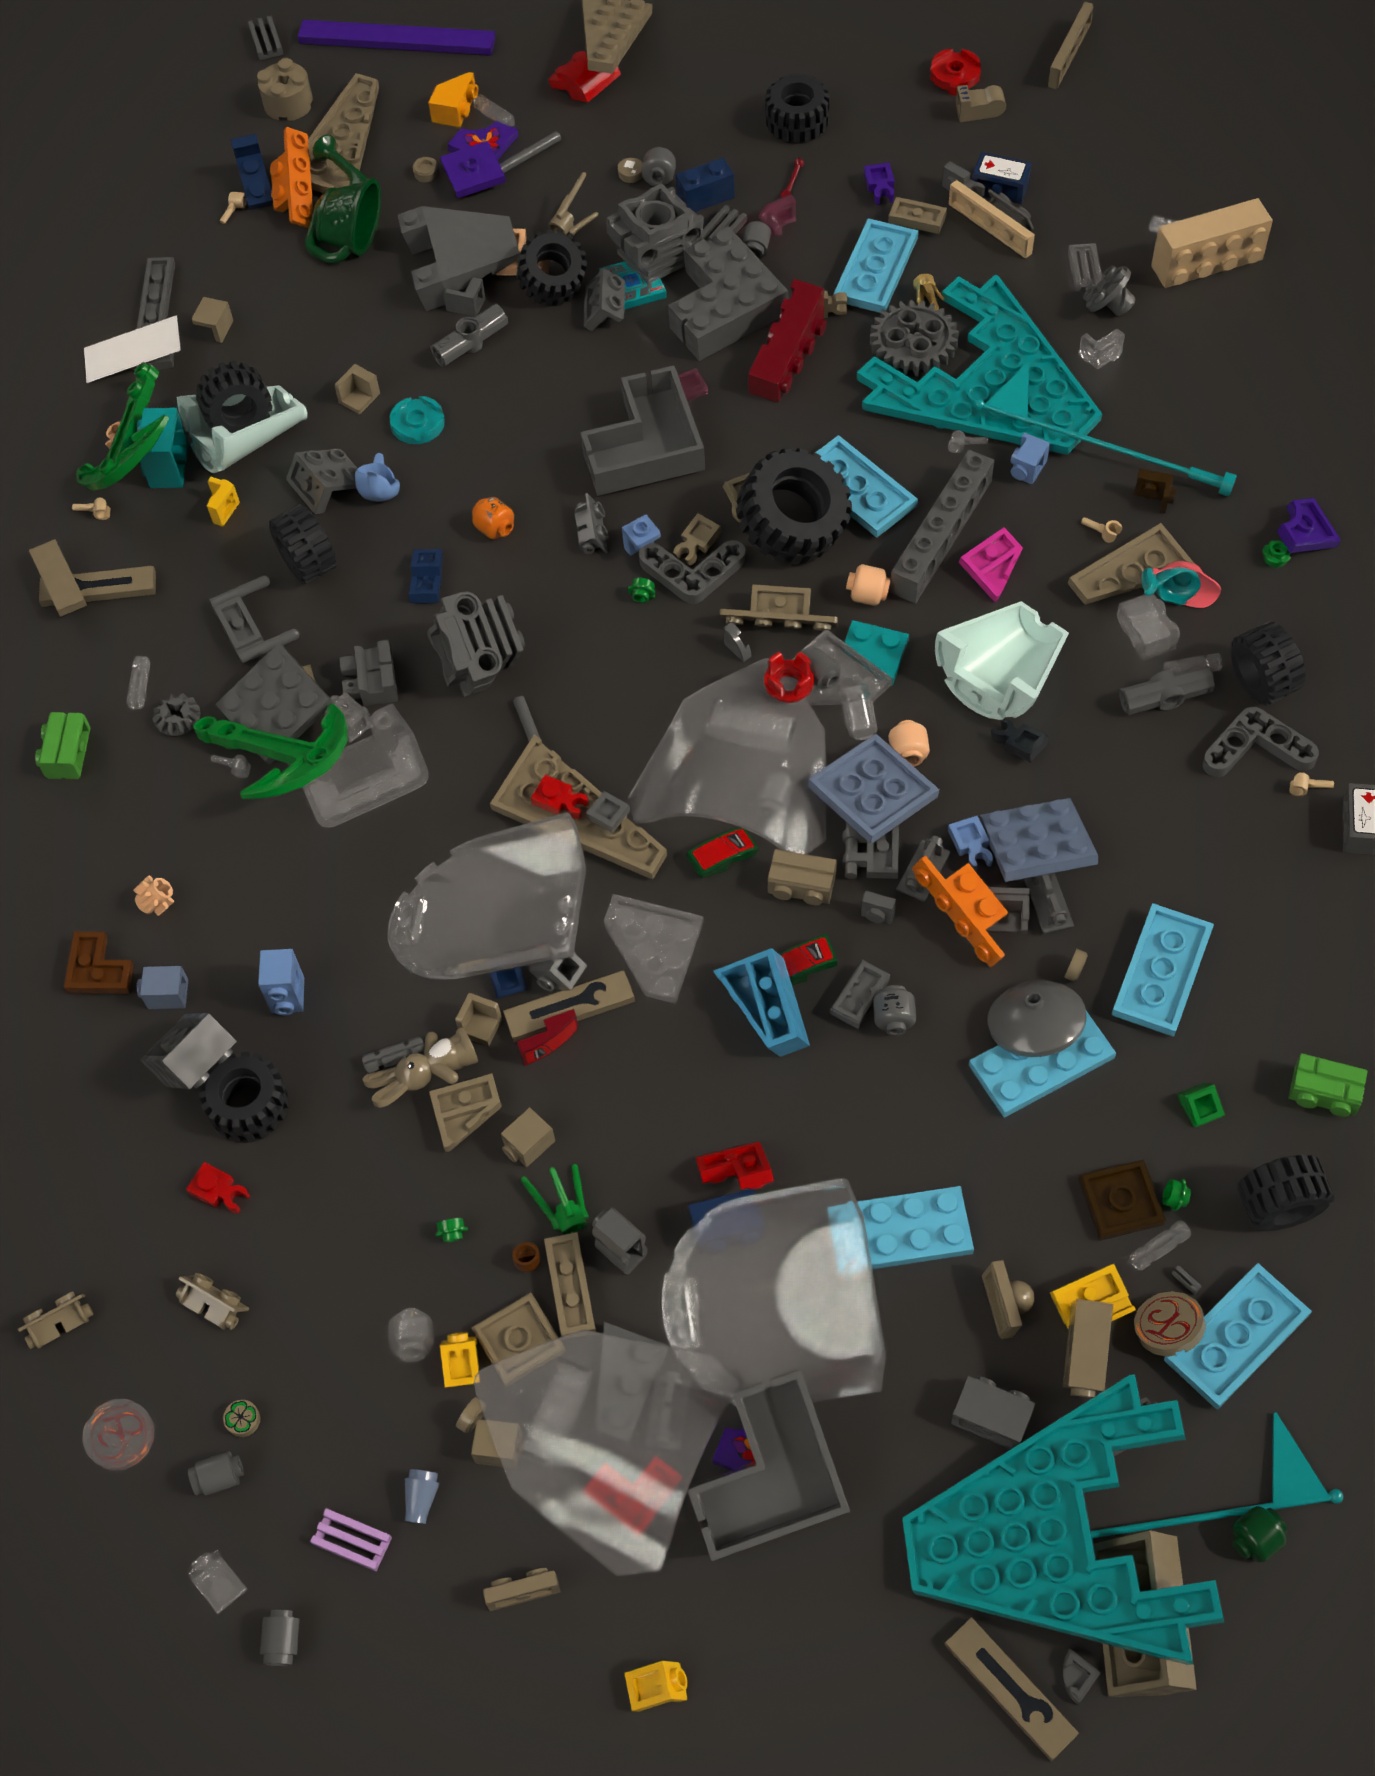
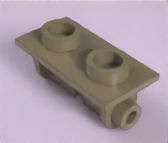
M195 1273L193 1276L179 1277V1280L186 1284L180 1286L176 1292L179 1303L197 1314H202L206 1304L210 1307L204 1318L223 1330L227 1328L230 1330L234 1329L239 1321V1318L236 1317L237 1312L249 1310V1307L239 1302L240 1296L229 1290L223 1289L220 1291L212 1286L214 1281L205 1275Z
M72 1291L54 1301L57 1308L45 1314L41 1308L23 1318L26 1325L18 1328L19 1332L25 1329L28 1330L30 1335L24 1338L29 1348L33 1349L37 1346L40 1349L43 1345L60 1337L61 1335L55 1326L59 1322L62 1323L66 1333L83 1323H87L89 1321L88 1318L94 1314L88 1303L81 1305L79 1301L85 1297V1294L83 1293L76 1297Z

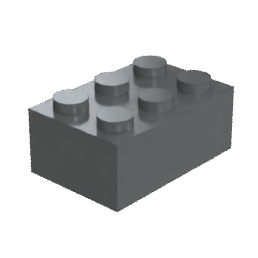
M209 1013L185 1014L140 1061L166 1087L182 1089L194 1087L196 1089L208 1079L210 1074L207 1071L215 1063L220 1065L232 1054L233 1050L231 1047L237 1041Z

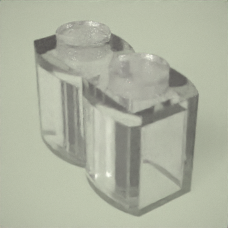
M1144 594L1119 603L1117 611L1118 621L1124 632L1130 637L1133 647L1143 661L1176 649L1180 631L1174 621L1171 622L1166 616V608L1161 599H1157L1154 594L1151 596Z
M859 683L840 688L838 695L848 735L856 740H866L873 737V733L878 731L871 693L868 691L867 685Z

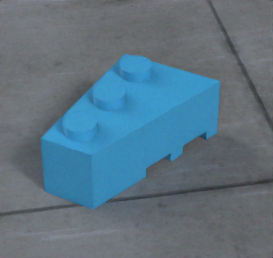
M770 948L713 971L729 991L733 1000L744 1012L746 1018L768 1049L782 1057L810 1046L785 960L775 950Z

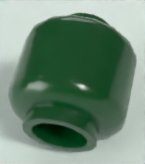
M1256 1506L1232 1524V1533L1235 1538L1232 1541V1545L1243 1559L1246 1560L1250 1557L1258 1563L1266 1562L1285 1547L1288 1528L1281 1516L1272 1508L1264 1509Z

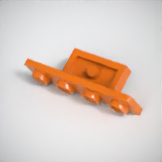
M286 127L283 130L285 152L274 160L270 166L273 208L281 213L289 208L290 223L308 228L313 214L308 135Z
M923 856L912 868L916 880L932 894L938 908L946 912L952 919L957 932L961 936L966 937L972 944L977 957L981 961L986 962L989 967H993L1005 954L986 930L1005 917L1008 911L969 863L947 879H944L928 857Z

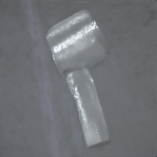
M958 430L952 433L948 450L952 453H960L964 450V445L988 444V437H965V434Z
M218 755L211 757L212 762L232 767L231 774L238 778L248 777L251 765L247 763L243 755H236L234 759Z

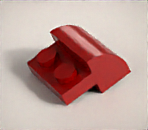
M579 51L572 56L568 63L558 67L555 71L556 73L548 78L551 88L568 91L571 100L588 103L619 77L621 73L618 66L613 74L588 70L587 51Z

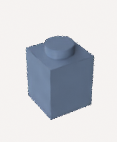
M182 966L143 967L142 979L137 981V995L139 998H142L147 1009L186 1008L189 980Z

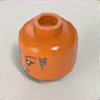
M496 497L479 500L472 510V522L475 528L492 540L505 537L513 530V510Z

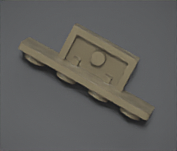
M753 584L750 611L720 609L721 619H726L727 624L732 622L735 625H743L744 620L755 621L756 626L772 627L773 623H784V627L789 629H801L802 625H814L813 629L818 631H831V627H837L838 625L837 617L809 615L811 588Z

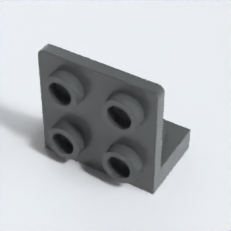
M333 448L330 450L295 452L286 480L314 514H321L326 510L332 491L356 489L355 472L358 468L341 449Z

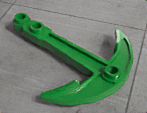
M142 362L134 371L136 381L127 389L129 398L126 403V409L107 457L96 467L85 463L77 469L76 479L84 488L96 491L107 488L122 479L142 460L147 452L153 449L169 420L167 415H162L139 431L137 430L138 420H142L143 408H146L155 386L154 382L159 375V371L150 363Z
M333 703L327 705V712L321 721L323 732L315 742H307L258 731L227 720L217 721L212 716L197 720L193 726L198 739L204 743L224 746L226 749L240 748L291 764L282 773L278 768H273L260 780L243 789L240 793L242 799L278 796L307 785L331 769L340 758L348 736V725L342 711Z

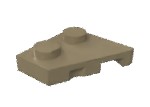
M492 1073L429 1091L445 1152L455 1148L502 1107Z

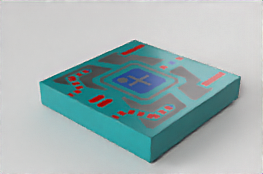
M625 261L603 267L625 280L624 310L667 298V292L661 278L647 284Z

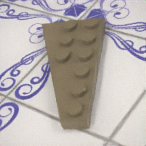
M582 0L588 70L613 74L652 15V4L645 3L643 0Z
M535 734L490 803L491 810L652 880L667 857V849L643 828L637 827L627 816L613 833L588 820L586 812L602 793L579 772L567 766L555 751H550L543 745L542 740ZM544 775L572 785V794L583 793L588 797V807L582 804L574 806L581 810V819L572 818L565 809H562L558 816L532 805L531 796Z

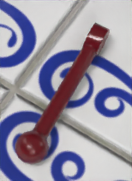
M797 158L794 161L795 168L787 188L781 192L782 201L787 202L791 199V189L799 169L804 166V161L801 158Z

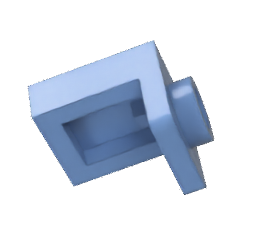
M647 515L622 527L624 549L630 556L638 552L645 545L654 543L655 540L661 537L659 529Z

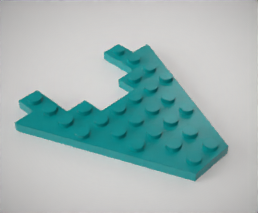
M996 274L980 289L958 276L942 291L943 301L980 322L968 333V342L985 351L957 379L934 366L917 383L875 356L857 372V380L873 390L862 401V409L865 411L933 425L939 429L947 428L1020 445L1022 435L1027 433L1049 442V451L1066 455L1082 440L986 409L977 410L974 407V401L982 399L986 403L1029 362L1028 417L1086 436L1101 421L1102 417L1101 411Z
M1135 1374L1129 1375L902 1518L911 1586L914 1594L1169 1661L1193 1665L1186 1628L1224 1623L1216 1580L1140 1592L1133 1555L1096 1560L1084 1497L1086 1492L1120 1487L1114 1451L1186 1440L1178 1401L1174 1400L1141 1406Z

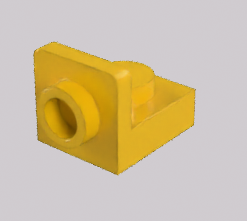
M210 477L207 482L212 496L208 501L207 508L213 524L223 527L240 501L234 484L225 479L220 480Z
M468 1332L448 1334V1340H444L440 1344L445 1388L480 1383L476 1336L468 1337Z
M660 1661L624 1673L632 1711L640 1712L668 1702L687 1700V1677L679 1662Z

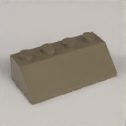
M1150 1530L1093 1544L1096 1560L1133 1555L1140 1592L1183 1585L1177 1536ZM1186 1628V1629H1187V1634H1188V1639H1189V1644H1190V1649H1191V1641H1190L1189 1628ZM1102 1643L1109 1697L1160 1696L1197 1690L1194 1665H1185Z

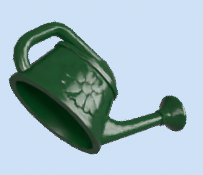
M323 135L313 146L314 158L317 161L328 159L333 161L349 177L350 184L339 188H329L320 196L314 206L305 237V247L312 256L323 262L334 264L345 260L352 252L358 256L363 255L370 247L380 217L381 189L376 178H367L336 151V140L333 136ZM317 238L319 242H326L341 249L335 253H329L317 247L315 240Z

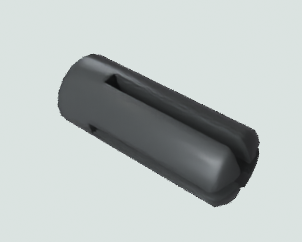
M1181 1266L1175 1267L1193 1285L1191 1286L1175 1270L1172 1271V1275L1195 1295L1202 1286Z

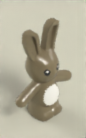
M463 1027L458 1028L456 1034L451 1038H443L439 1041L435 1032H428L425 1036L424 1055L419 1053L408 1054L398 1062L396 1067L367 1074L362 1080L367 1088L377 1089L384 1087L372 1096L374 1106L382 1108L394 1102L406 1091L424 1088L431 1081L432 1075H436L450 1084L456 1083L458 1081V1074L453 1070H459L463 1066L475 1064L478 1062L471 1040Z

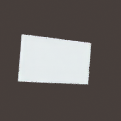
M177 315L85 347L86 383L132 368L142 362L146 363L180 351Z

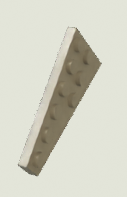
M355 73L309 137L312 190L325 193L329 188H339L350 184L349 177L333 161L329 159L317 161L314 158L313 146L323 135L333 136L336 140V151L360 171L379 91L378 79Z

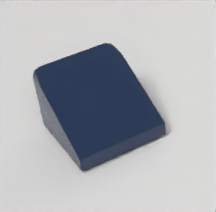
M518 958L488 967L497 999L527 990Z

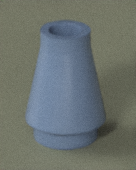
M410 1469L408 1478H405L406 1522L426 1524L429 1510L440 1484L437 1482L438 1473Z

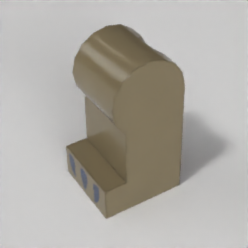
M967 85L957 86L956 110L959 122L994 118L1003 114L1006 110V102L1001 87L992 85L985 89L969 90Z

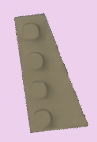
M1162 523L1074 574L1067 583L1084 605L1142 588L1141 575L1146 568L1162 569L1174 561L1194 562Z

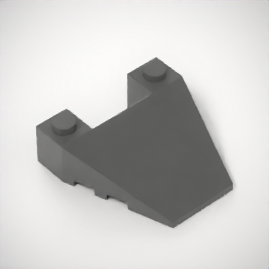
M426 206L398 214L403 237L412 255L431 248L434 251L435 263L411 271L416 291L426 311L445 305L443 295L445 289L461 292L468 287L472 277L481 279L490 272L494 275L520 257L509 216Z

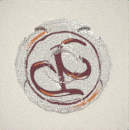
M113 1399L100 1405L93 1412L94 1414L90 1420H87L83 1428L82 1442L86 1454L99 1467L111 1471L125 1470L138 1464L148 1454L154 1441V1424L150 1414L142 1406L128 1399Z

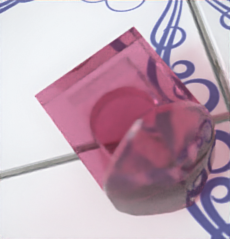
M788 195L766 204L759 214V219L769 226L771 233L778 236L782 235L781 226L796 221V200L792 195Z

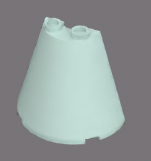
M269 386L267 389L271 395V403L273 405L272 411L269 412L270 417L230 433L222 425L213 427L212 430L208 427L198 406L196 394L177 397L185 432H189V436L193 441L190 446L202 466L211 473L225 470L294 425L306 420L307 410L305 406L293 398L291 394H288L281 386ZM246 395L231 396L223 405L232 406L238 404Z
M1021 601L938 632L935 640L937 665L942 666L947 676L944 681L949 689L968 708L992 719L1016 718L1024 714L1035 703L1069 632L1054 622H1051L1049 625L1040 622L1038 612Z

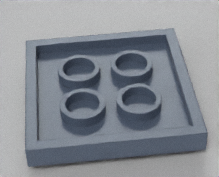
M874 734L808 779V787L870 844L936 799L940 790L877 734Z
M1071 798L980 815L981 824L988 836L989 845L1005 882L1098 864V854Z

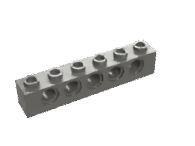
M971 450L967 451L893 568L890 584L891 594L915 604L917 603L991 484L994 459Z

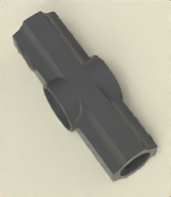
M498 304L490 306L475 317H463L457 321L456 330L430 346L431 353L436 362L441 366H446L464 353H476L482 348L483 340L508 324V317Z
M1206 666L1176 674L1171 670H1165L1155 674L1148 682L1120 689L1119 696L1124 712L1131 715L1156 707H1160L1162 710L1174 709L1180 706L1185 699L1213 692L1215 684L1213 674L1210 668Z

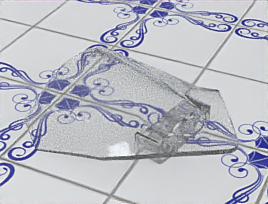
M769 658L759 660L702 688L682 701L666 734L629 795L633 820L636 823H650L664 818L681 816L715 819L749 830L768 840L780 850L808 854L826 840V803L808 787V779L826 767L825 729L805 698L798 702L785 703L772 698L767 693L764 686V676L769 667L767 663ZM784 677L780 680L784 690H795L796 685L790 677Z
M581 1330L554 1339L480 1370L474 1379L475 1392L511 1488L616 1576L660 1571L695 1470L718 1421L733 1398L732 1392L736 1391L739 1386V1381L713 1355L629 1340L588 1330Z

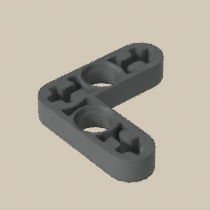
M736 540L723 543L693 570L658 544L649 543L639 550L640 567L688 604H697L703 601L739 570L746 560L745 546ZM709 568H717L721 571L717 576H709L705 573ZM670 569H676L680 574L677 577L669 578L665 575V572Z
M1249 707L1238 715L1206 751L1202 767L1208 775L1222 777L1256 743L1299 771H1307L1315 766L1319 756V749L1312 741L1258 707ZM1253 720L1258 721V723H1253L1252 725L1247 723ZM1266 727H1268L1265 734L1261 733L1262 731H1265ZM1272 734H1281L1285 737L1286 742L1283 744L1274 743L1270 736ZM1229 737H1238L1242 740L1243 745L1233 747L1227 742V739ZM1291 743H1293L1295 746H1292L1291 751H1289ZM1222 752L1226 754L1222 763L1219 762L1217 765L1212 763V761L1220 758ZM1304 752L1309 754V757L1305 756L1304 758L1298 756Z

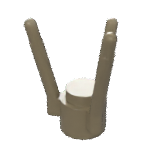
M585 172L581 173L570 194L565 196L557 213L548 223V229H552V233H557V230L563 231L562 235L564 236L568 234L574 236L579 229L598 216V212H594L574 226V217L567 211L586 177Z

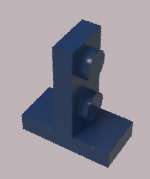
M256 134L230 139L249 209L253 210L273 205L271 188Z

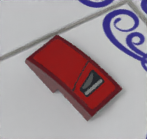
M574 1009L544 1019L545 1032L517 1042L524 1066L551 1054L573 1036L579 1028Z

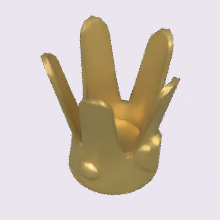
M921 274L913 281L914 289H916V303L919 306L920 302L924 301V296H926L930 305L935 304V311H937L939 306L934 291L941 300H944V297L935 287L936 283L930 274Z

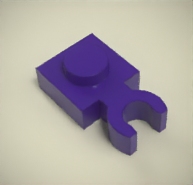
M890 163L864 166V178L868 192H874L875 204H880L881 196L888 197L889 202L893 203L894 177Z

